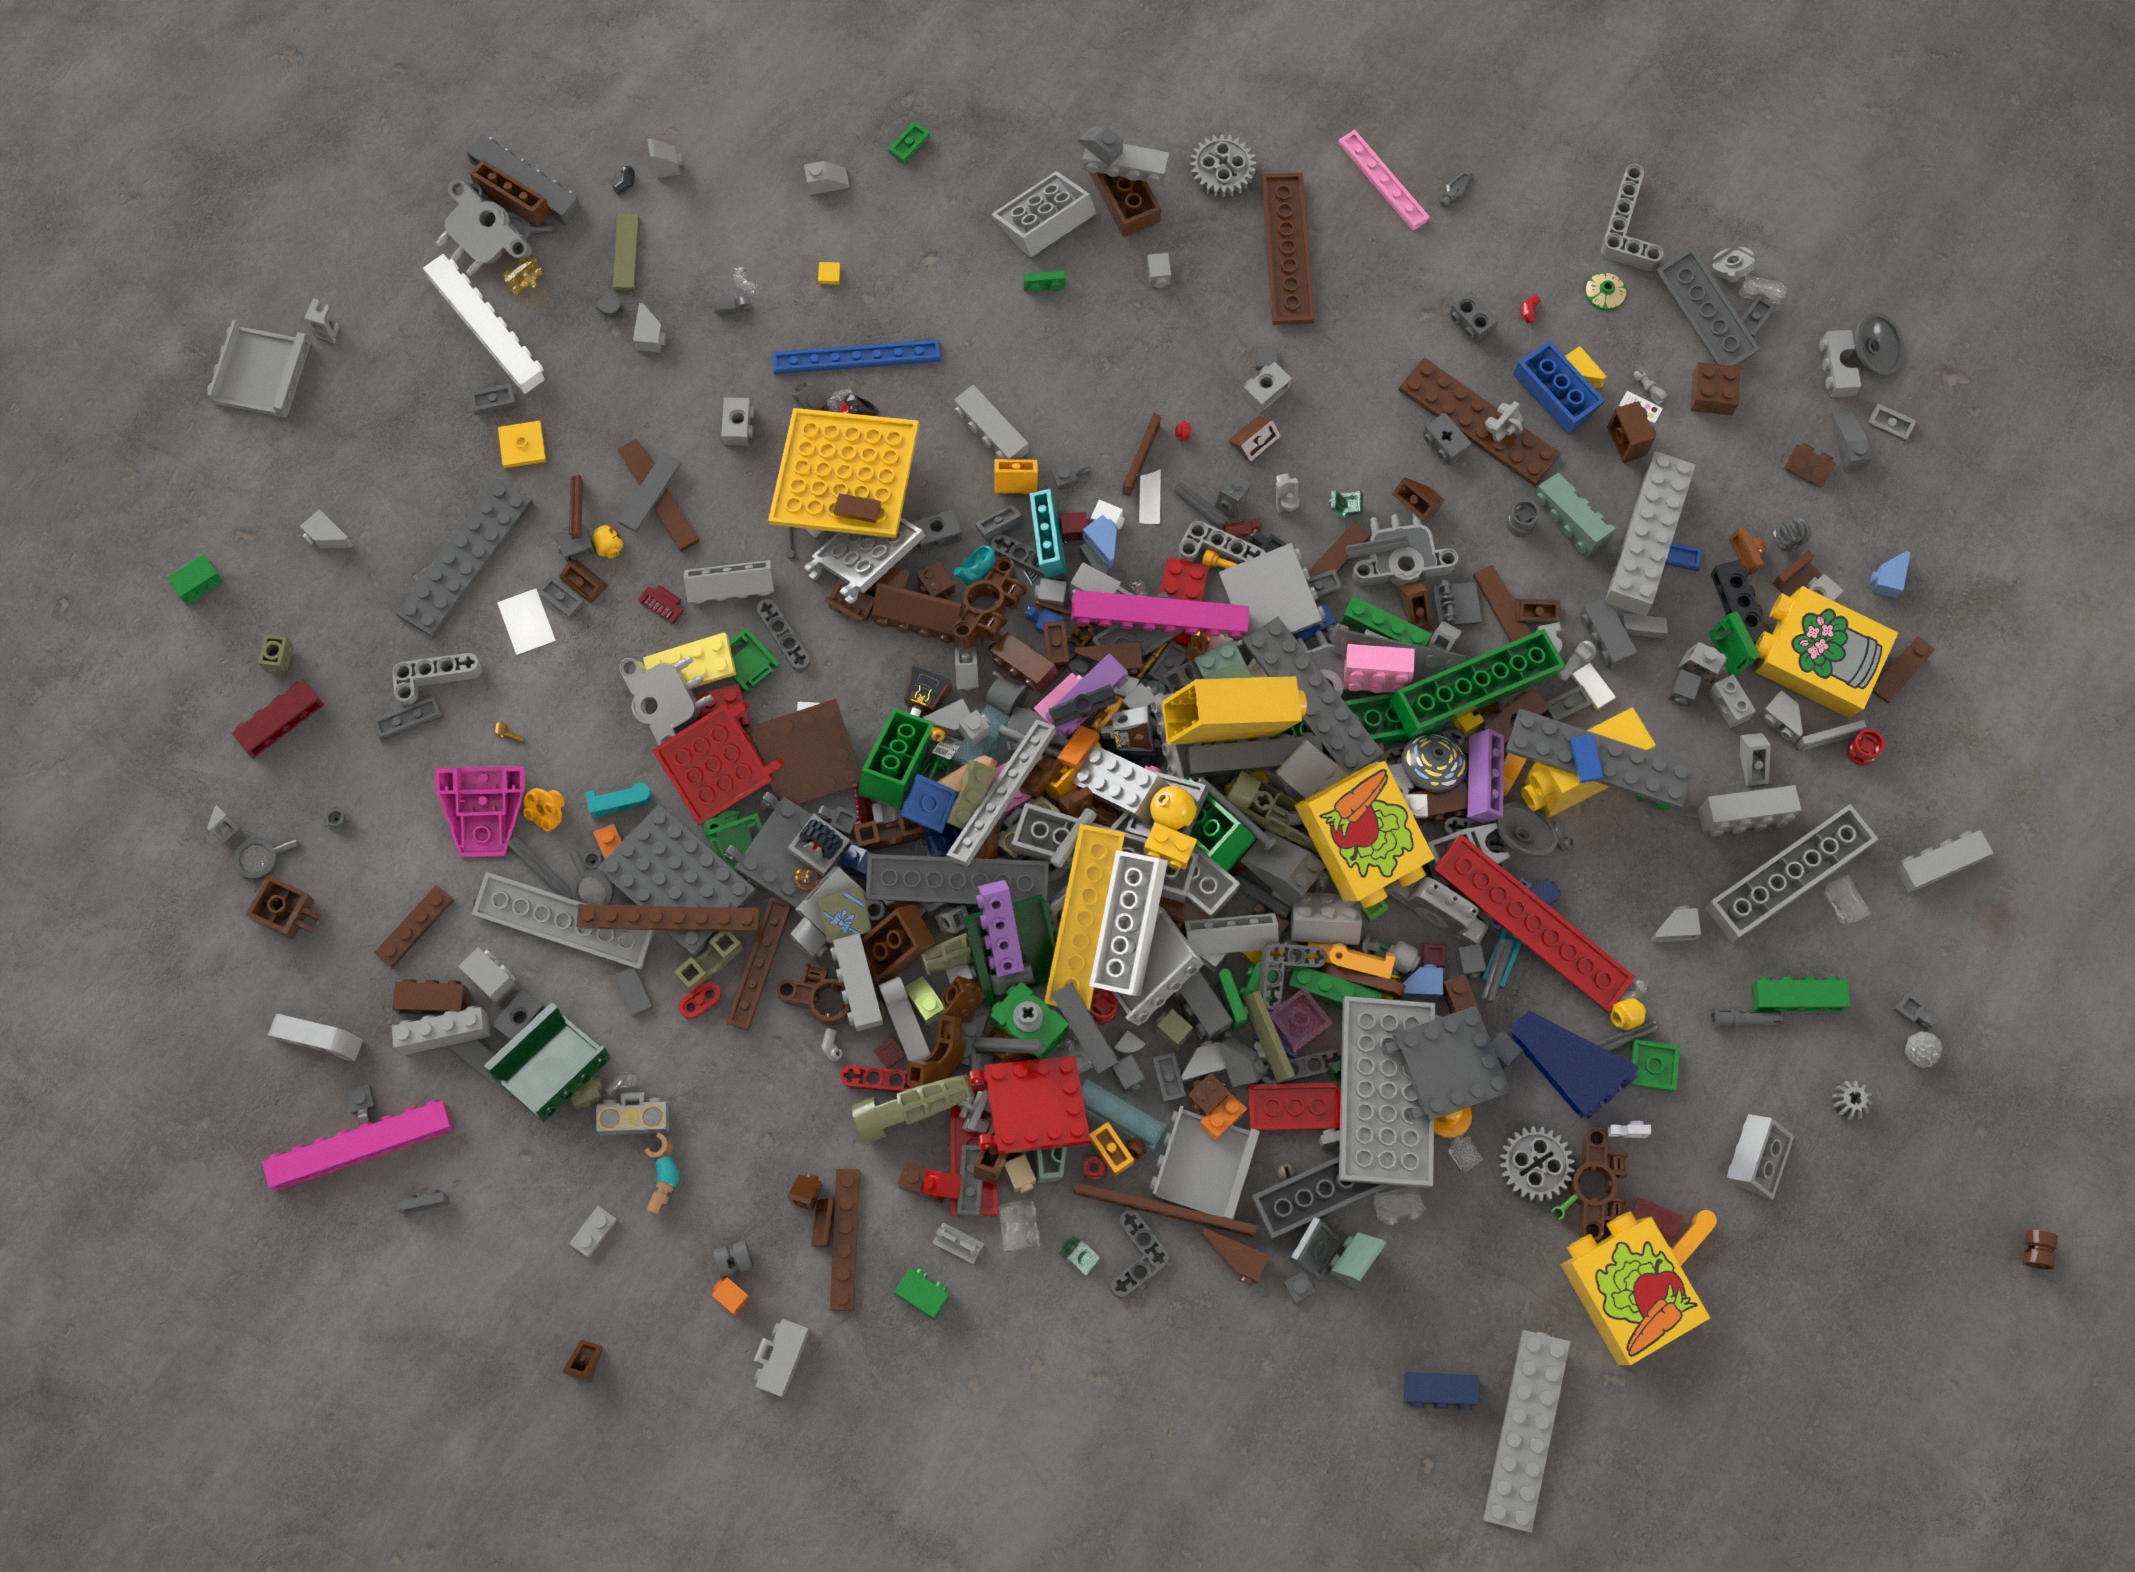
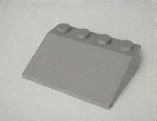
M1056 171L991 215L1017 247L1032 257L1048 245L1056 242L1057 239L1066 233L1071 232L1081 223L1087 221L1096 214L1090 194Z

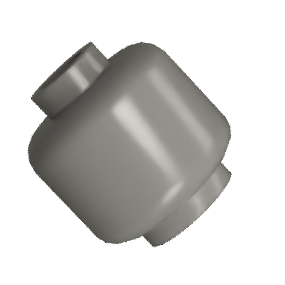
M1398 941L1395 945L1390 944L1386 952L1396 955L1393 969L1398 970L1402 974H1406L1409 971L1413 972L1420 961L1418 950L1404 941Z

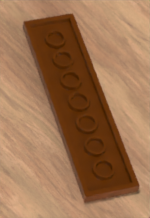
M1303 173L1262 174L1261 182L1272 325L1313 324L1315 317Z
M1425 357L1399 387L1398 391L1436 418L1446 413L1470 442L1534 487L1561 454L1524 427L1520 434L1512 433L1510 436L1506 434L1499 443L1494 441L1492 433L1486 430L1485 422L1489 417L1498 420L1500 418L1497 413L1498 409Z

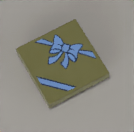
M861 887L817 898L828 943L839 938L858 933L863 934L872 930Z

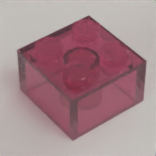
M1305 987L1269 1013L1278 1036L1293 1055H1296L1328 1031L1333 1024Z

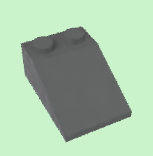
M1265 830L1264 833L1270 838L1275 837L1278 840L1277 843L1267 852L1263 849L1265 845L1257 839L1240 861L1288 904L1293 905L1306 893L1326 866L1308 850Z

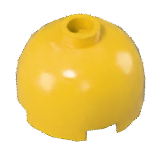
M1167 786L1156 792L1152 798L1150 810L1155 823L1177 831V829L1182 828L1184 825L1189 826L1195 818L1197 806L1194 803V797L1188 791L1179 786Z

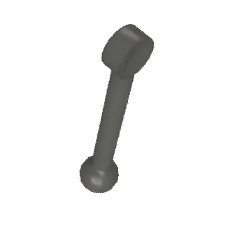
M787 527L788 551L786 555L789 559H793L795 552L792 550L791 527Z

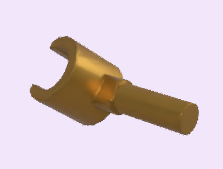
M496 723L495 734L498 738L507 737L520 743L524 742L525 738L507 732V724Z

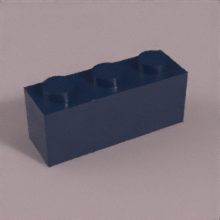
M1406 1372L1404 1374V1403H1410V1408H1425L1424 1404H1434V1409H1448V1405H1458V1410H1472V1406L1479 1404L1478 1375Z

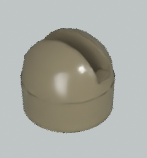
M1283 1164L1278 1168L1277 1177L1281 1182L1290 1179L1286 1178L1284 1167H1288L1290 1178L1296 1176V1170L1292 1165Z

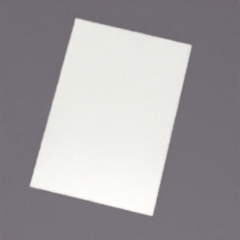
M537 589L497 602L516 655L556 641Z

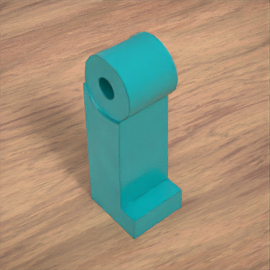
M637 783L630 789L599 796L596 795L594 790L585 792L589 813L592 818L646 806L652 800V793L644 783Z

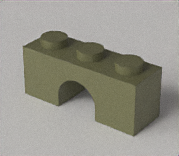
M969 760L961 779L963 781L961 792L954 801L946 822L947 824L961 830L965 828L983 801L996 769L978 761Z
M719 932L709 941L710 945L703 954L695 959L690 957L674 971L677 978L690 992L706 983L744 950L741 943L731 932Z

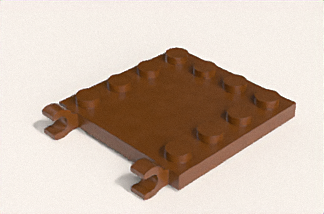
M836 699L751 726L753 733L747 734L751 742H757L765 766L778 758L784 764V766L771 773L774 780L770 784L774 796L779 801L786 797L797 805L852 787L853 784H860L861 772ZM761 799V800L759 801V802H760V805H761V808H762V809L767 808L765 805H763V804L761 803L762 800H763V799Z

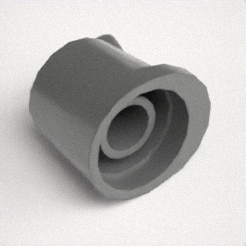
M994 670L991 674L998 679L990 687L985 701L1010 719L1015 706L1022 708L1030 689L1027 685L1018 687L1008 682L1001 674Z

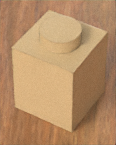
M1025 1154L1005 1163L1004 1168L1015 1192L1025 1193L1034 1188L1033 1184H1036V1178Z

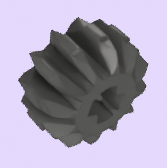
M1804 518L1788 520L1782 523L1781 526L1776 527V530L1773 532L1777 546L1783 551L1797 549V547L1803 546L1812 537L1810 526Z

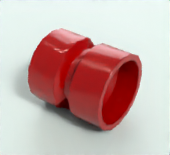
M1871 729L1863 730L1848 745L1847 756L1854 764L1866 766L1883 751L1884 739L1877 731Z
M1098 989L1094 991L1090 1013L1096 1023L1107 1024L1115 1018L1118 1006L1117 998L1110 990Z

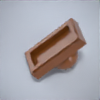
M1745 527L1738 528L1729 540L1742 565L1746 567L1747 573L1750 575L1755 573L1764 564L1761 556L1764 554L1766 547L1761 539L1750 538Z

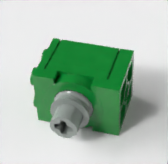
M1020 982L1017 986L1014 984L1007 991L1006 999L1002 1003L998 1001L992 1007V1014L990 1015L991 1025L1014 1039L1041 1040L1045 1044L1043 1052L1041 1054H1029L1032 1057L1031 1060L1046 1059L1069 1034V1023L1055 1010L1052 1011L1043 1000L1036 997L1033 991L1024 983Z

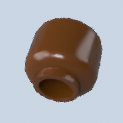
M1103 804L1095 807L1098 813L1093 823L1111 828L1120 816L1114 807Z

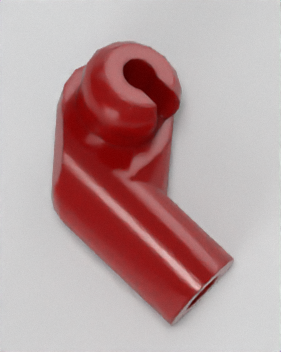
M1533 294L1520 308L1521 316L1528 324L1536 320L1534 307L1541 301L1536 294Z

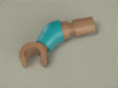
M657 1132L656 1138L662 1141L661 1149L658 1152H654L649 1148L644 1150L648 1156L657 1160L655 1165L658 1174L656 1178L658 1180L656 1185L658 1190L653 1192L646 1209L656 1214L659 1213L662 1204L667 1205L670 1198L668 1193H672L673 1188L677 1187L680 1178V1172L670 1156L673 1149L672 1142L668 1137Z

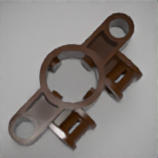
M999 558L984 580L970 584L964 591L963 602L965 609L953 627L955 644L958 648H971L979 636L990 641L997 640L1000 629L1007 624V620L1004 617L1006 607L1016 609L1022 595L1027 593L1028 589L1025 584L1016 580L1014 562L1011 558ZM983 596H991L994 599H998L994 607L986 610L975 609L971 604L977 598Z
M806 963L800 982L784 979L777 985L776 991L783 1003L810 1009L814 1017L822 1024L829 1026L839 1025L848 1019L847 1013L851 1012L850 1004H844L843 1011L835 1016L828 1013L822 1015L816 1010L815 1003H818L819 994L823 990L828 988L838 992L846 990L844 982L839 983L838 979H828L829 968L821 969ZM786 987L793 988V993L789 996L782 995V991ZM877 1001L881 1010L882 1021L884 1022L886 1011L884 1005Z
M1599 1127L1590 1129L1584 1135L1582 1141V1164L1572 1174V1181L1569 1182L1571 1196L1574 1194L1578 1196L1575 1202L1580 1205L1579 1237L1582 1238L1588 1235L1586 1228L1587 1226H1592L1596 1230V1237H1593L1595 1241L1603 1236L1604 1223H1608L1624 1214L1626 1199L1614 1196L1618 1187L1617 1178H1627L1625 1162L1626 1158H1628V1153L1607 1150V1133ZM1591 1134L1597 1135L1599 1137V1145L1593 1144L1591 1142ZM1584 1170H1589L1592 1173L1599 1172L1607 1180L1605 1192L1608 1193L1604 1200L1598 1201L1599 1198L1587 1199L1582 1195L1579 1190L1581 1187L1579 1179L1581 1172Z

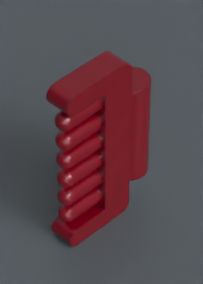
M660 585L656 590L647 587L638 599L640 604L648 605L649 609L653 607V612L657 611L658 615L661 614V617H665L671 624H674L683 613V609L678 606L681 599Z
M859 783L852 785L854 793L857 794L854 796L857 799L855 801V804H857L855 808L859 810L856 811V814L859 815L857 816L859 821L855 823L856 825L874 821L872 800L858 794Z

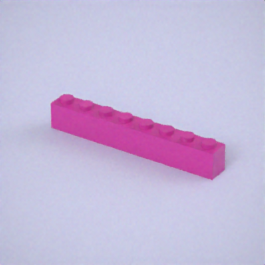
M1075 590L1072 599L1071 620L1077 621V624L1089 625L1090 622L1099 623L1098 625L1102 627H1111L1112 624H1116L1124 629H1132L1133 626L1142 627V630L1154 631L1155 628L1164 629V632L1168 633L1183 630L1186 634L1190 635L1205 632L1207 636L1217 637L1220 634H1228L1229 638L1237 639L1248 632L1249 606Z
M438 1099L427 1102L424 1107L418 1109L417 1107L408 1108L403 1111V1114L398 1116L387 1115L382 1117L380 1122L374 1124L367 1122L359 1125V1129L340 1131L336 1133V1137L330 1139L327 1137L319 1138L312 1145L306 1147L305 1145L293 1147L291 1152L272 1154L268 1157V1160L262 1161L268 1187L278 1191L454 1131L448 1105Z

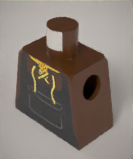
M912 666L904 698L905 705L911 707L909 714L922 718L924 712L931 714L937 711L952 688L951 680Z

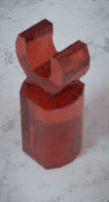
M1255 518L1249 522L1243 520L1224 525V532L1237 538L1248 536V533H1253L1255 529L1262 531V522L1260 518Z

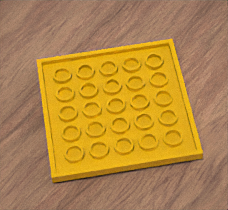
M793 408L768 519L769 524L897 538L919 430V421ZM839 493L881 501L882 505L877 522L871 523L834 516L833 511Z

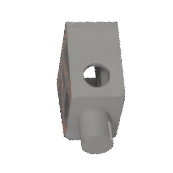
M1698 642L1686 651L1677 669L1701 676V682L1712 687L1721 677L1727 657L1718 652L1716 648Z

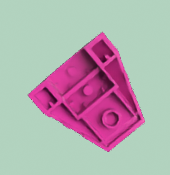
M525 766L435 768V791L442 804L444 816L449 823L450 832L460 857L506 856L508 842L511 839L526 789Z

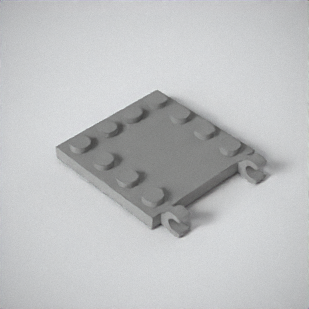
M902 517L900 518L897 538L837 532L811 556L813 561L807 563L804 569L809 573L812 572L809 577L813 580H817L821 575L822 568H825L848 583L847 586L840 590V593L846 597V602L852 604L856 601L859 591L864 593L926 535L923 530Z

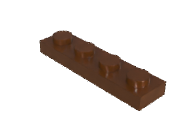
M435 885L374 953L393 968L454 902L453 898Z

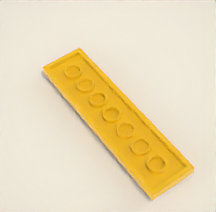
M1080 824L1044 1001L1046 1004L1058 1006L1052 993L1072 982L1090 1011L1095 987L1089 985L1116 850L1122 851L1125 838L1124 832Z

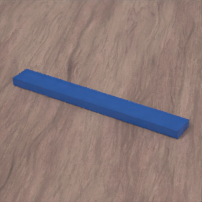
M939 339L772 352L774 374L941 362Z

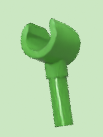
M1574 1194L1562 1205H1556L1552 1209L1551 1214L1555 1209H1560L1563 1215L1557 1220L1563 1219L1566 1215V1210L1578 1199V1196Z

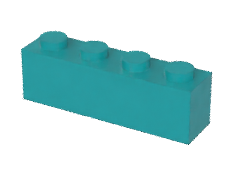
M1051 489L1030 493L1039 566L1045 578L1065 574L1066 565L1057 502Z

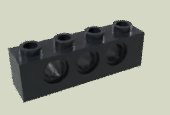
M1740 559L1715 566L1711 572V577L1726 616L1737 611L1753 643L1756 645L1761 634L1764 631L1770 633V629L1764 623L1762 608L1759 604L1757 605L1755 600V590L1748 582L1746 567L1742 566ZM1730 583L1737 584L1739 588H1734ZM1738 602L1744 603L1746 608L1741 607ZM1745 621L1751 622L1753 627H1749Z

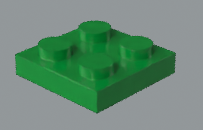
M1634 1039L1632 1043L1629 1085L1675 1092L1677 1088L1680 1046Z

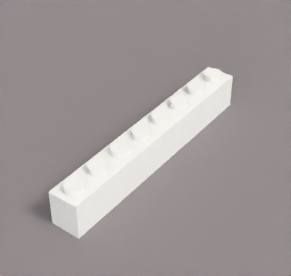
M442 254L423 267L427 278L524 394L545 380L542 374L544 369L537 360L533 362L530 358L532 355L525 346L521 347L518 344L519 339L513 331L509 333L506 329L507 325L500 316L497 318L493 314L495 311L490 303L482 301L483 296L476 287L472 289L469 285L471 284L470 280L464 273L460 274L457 271L459 268L452 258L448 260Z

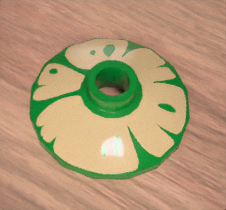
M1608 272L1592 276L1587 282L1585 289L1589 302L1602 310H1613L1621 306L1627 294L1626 285L1622 279Z

